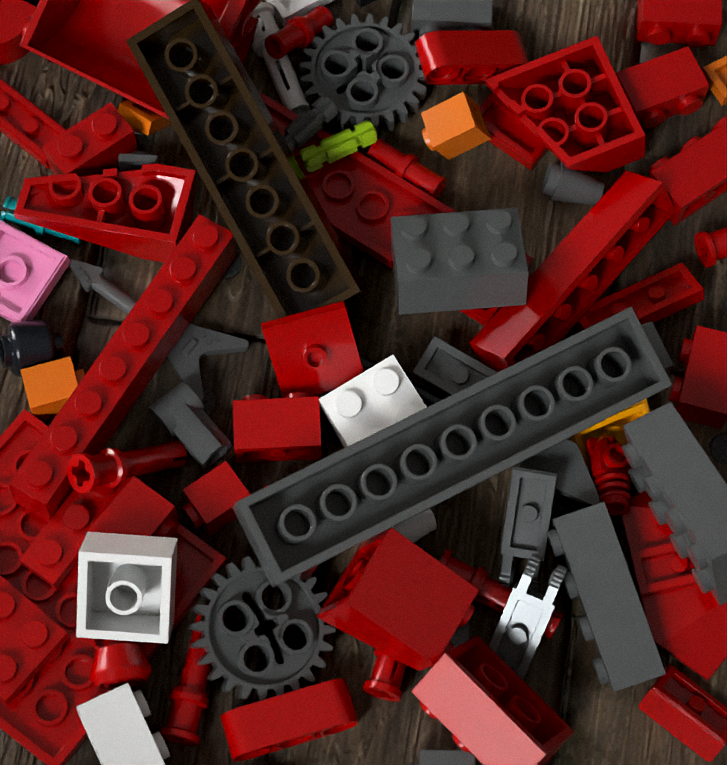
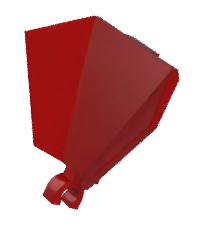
M637 492L629 502V510L621 515L646 619L654 642L709 681L727 659V602L719 605L711 591L705 594L701 591L691 571L695 566L689 557L681 559L670 540V535L673 532L667 523L660 526L656 521L648 504L651 498L647 492Z

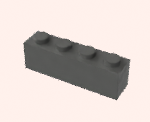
M605 502L551 520L553 529L546 531L555 557L563 554L568 572H566L563 582L569 598L578 597L583 614L576 617L585 642L593 640L599 657L592 659V664L600 685L608 683L610 690L615 692L665 675L666 672Z

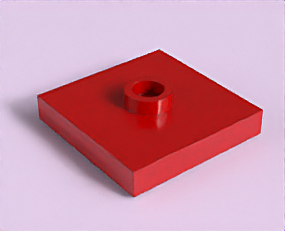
M344 301L261 323L262 332L283 398L295 392L307 393L313 396L332 391L364 372Z

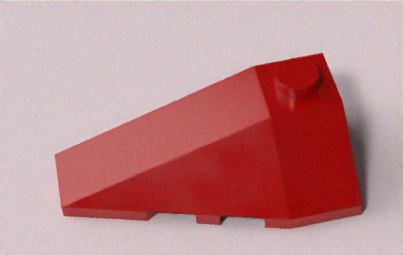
M154 163L142 165V169L118 172L117 168L103 169V174L78 176L76 173L25 178L14 211V217L134 257L165 263L192 225L197 172L192 169Z

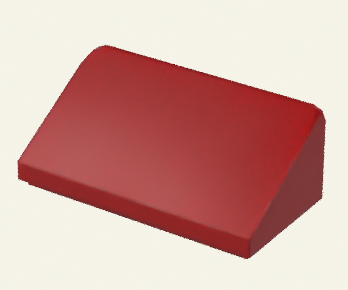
M669 664L665 669L666 674L658 678L638 707L707 762H711L727 743V707Z

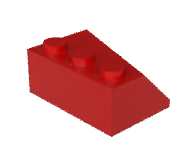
M598 36L484 80L488 88L569 170L609 172L645 157V133Z

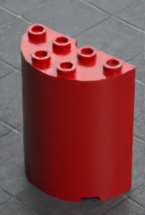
M39 0L33 16H30L23 25L21 32L22 40L19 46L169 119L126 40L190 0ZM202 0L211 6L243 64L259 19L252 17L253 11L262 0Z

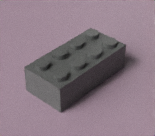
M669 402L623 426L627 444L622 446V450L632 467L628 469V474L636 490L639 493L646 491L651 498L648 504L658 524L662 526L667 523L673 532L670 535V540L681 559L689 557L695 566L691 571L701 591L704 594L711 591L718 604L722 605L727 602V484L673 404Z

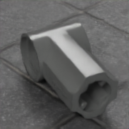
M183 381L148 407L151 415L162 430L171 438L175 436L203 469L219 462L232 447L229 439L205 413L206 410L201 400Z

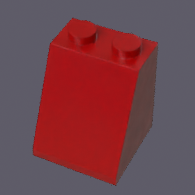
M391 527L360 544L317 614V617L415 670L421 671L433 667L444 653L453 649L454 644L450 640L457 627L462 628L472 616L475 606L471 603L479 589Z

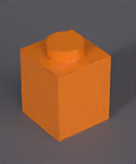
M461 92L421 113L426 127L422 129V136L426 145L431 151L436 150L448 160L491 139L479 105L465 92Z
M71 356L20 370L30 410L40 421L55 418L85 376L84 369L75 370Z

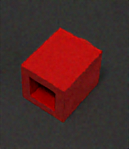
M227 461L182 489L186 502L182 510L195 529L203 526L208 535L212 536L237 519L232 508L233 505L251 494Z

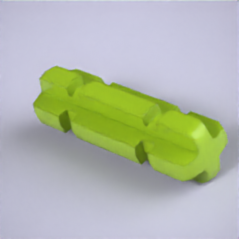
M365 120L354 125L355 130L353 131L349 128L319 141L320 146L318 147L313 144L300 151V159L304 168L308 172H313L324 167L323 162L325 161L330 164L358 151L357 147L360 145L362 148H365L377 141V132L373 124Z

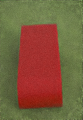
M439 30L422 35L415 43L424 78L427 83L432 85L485 84V79L529 62L521 35L513 30Z
M345 678L325 681L227 711L220 716L231 758L234 762L253 759L348 730L359 724Z

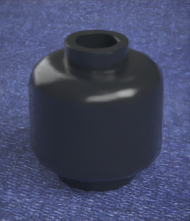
M45 320L13 322L8 325L5 334H0L1 364L3 368H9L16 377H22L21 369L63 357L64 347L61 333H53L51 325Z

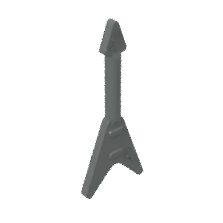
M71 259L70 269L86 292L92 289L126 314H129L137 302L136 299L106 279L101 267ZM189 324L166 358L180 380L185 382L195 392L203 404L204 395L199 367L201 359L208 355L248 351L249 342L242 338Z

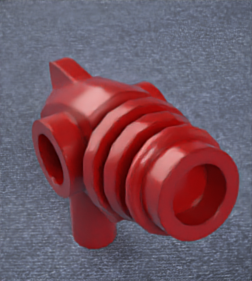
M607 433L598 436V438H588L586 441V447L590 455L589 473L599 495V503L605 502L609 515L617 516L629 510L631 478L628 474V469L632 467L624 455L623 445L614 436Z

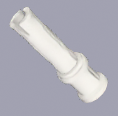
M261 2L254 9L252 17L259 19L253 39L254 42L252 43L253 51L264 59L283 106L300 116L306 109H310V106L306 102L288 55L286 54L281 59H274L265 49L266 37L279 31V28L274 19V6L268 2ZM280 69H282L284 72V75L290 87L289 90H287L286 85L280 73Z

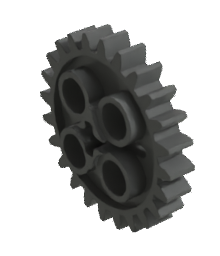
M371 13L367 15L365 22L362 23L359 22L356 14H352L351 24L345 25L340 18H337L336 30L334 31L324 25L322 27L323 39L314 36L311 43L312 49H304V62L300 63V75L303 77L300 80L302 90L306 91V102L313 104L321 96H327L337 106L338 113L331 121L326 123L327 126L334 124L338 120L341 121V131L348 129L350 125L354 126L368 120L373 124L378 135L379 125L384 124L387 129L393 131L395 118L403 123H407V110L415 113L419 111V100H425L427 89L425 86H428L429 83L424 78L416 46L414 45L415 34L412 32L402 36V23L395 25L391 29L388 27V17L386 16L379 24H376ZM372 48L374 50L371 52H364L360 49ZM341 70L343 73L335 75L331 74L330 71ZM396 74L400 77L397 79L387 78L386 75ZM364 96L370 100L360 102L355 100V98Z
M250 556L243 558L241 572L232 562L225 566L227 579L217 573L213 574L210 578L216 589L202 588L199 591L200 595L207 601L206 605H194L191 609L196 614L202 616L200 622L189 625V629L201 632V638L191 643V648H204L206 653L197 661V664L205 665L211 663L214 667L207 679L211 681L223 676L225 680L221 691L224 693L229 692L235 685H238V699L241 700L247 699L253 689L257 702L266 699L268 689H270L273 697L284 694V686L290 692L300 689L298 678L307 683L314 682L315 678L309 668L311 666L319 669L325 668L326 663L318 654L319 652L333 650V646L323 641V635L336 632V628L324 625V621L317 617L321 610L319 603L325 599L327 593L313 594L311 589L317 581L316 577L302 581L300 580L301 574L275 586L274 588L279 592L281 600L278 608L271 610L262 601L264 588L271 586L259 561L258 566L255 567ZM244 592L249 594L255 614L242 598ZM228 607L237 609L242 616V625L236 632L227 629L222 620L223 613ZM259 621H268L271 628L266 631V636H257L254 632V629L259 626ZM289 625L296 627L301 634V643L296 650L288 648L283 640V632ZM271 644L280 653L283 659L282 664H277ZM249 647L259 649L263 656V664L257 672L249 670L244 662V654Z

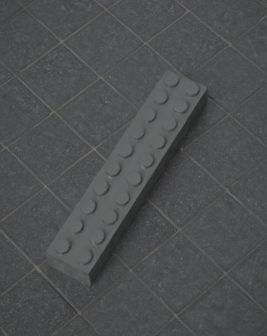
M629 307L237 501L232 508L272 588L387 529L672 386V383L632 307Z

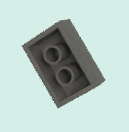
M517 207L391 217V254L399 315L526 305L528 266Z

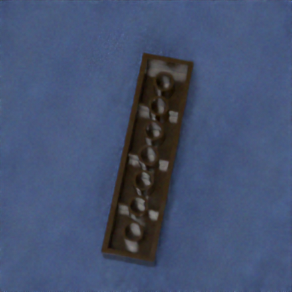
M190 0L127 39L128 46L278 318L344 301L347 307L368 295L370 292L211 6L202 0Z

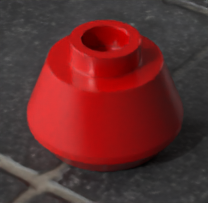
M106 639L104 640V647L97 649L95 652L89 676L90 680L99 689H115L126 683L133 687L141 685L148 680L152 673V667L141 645L131 643V641Z

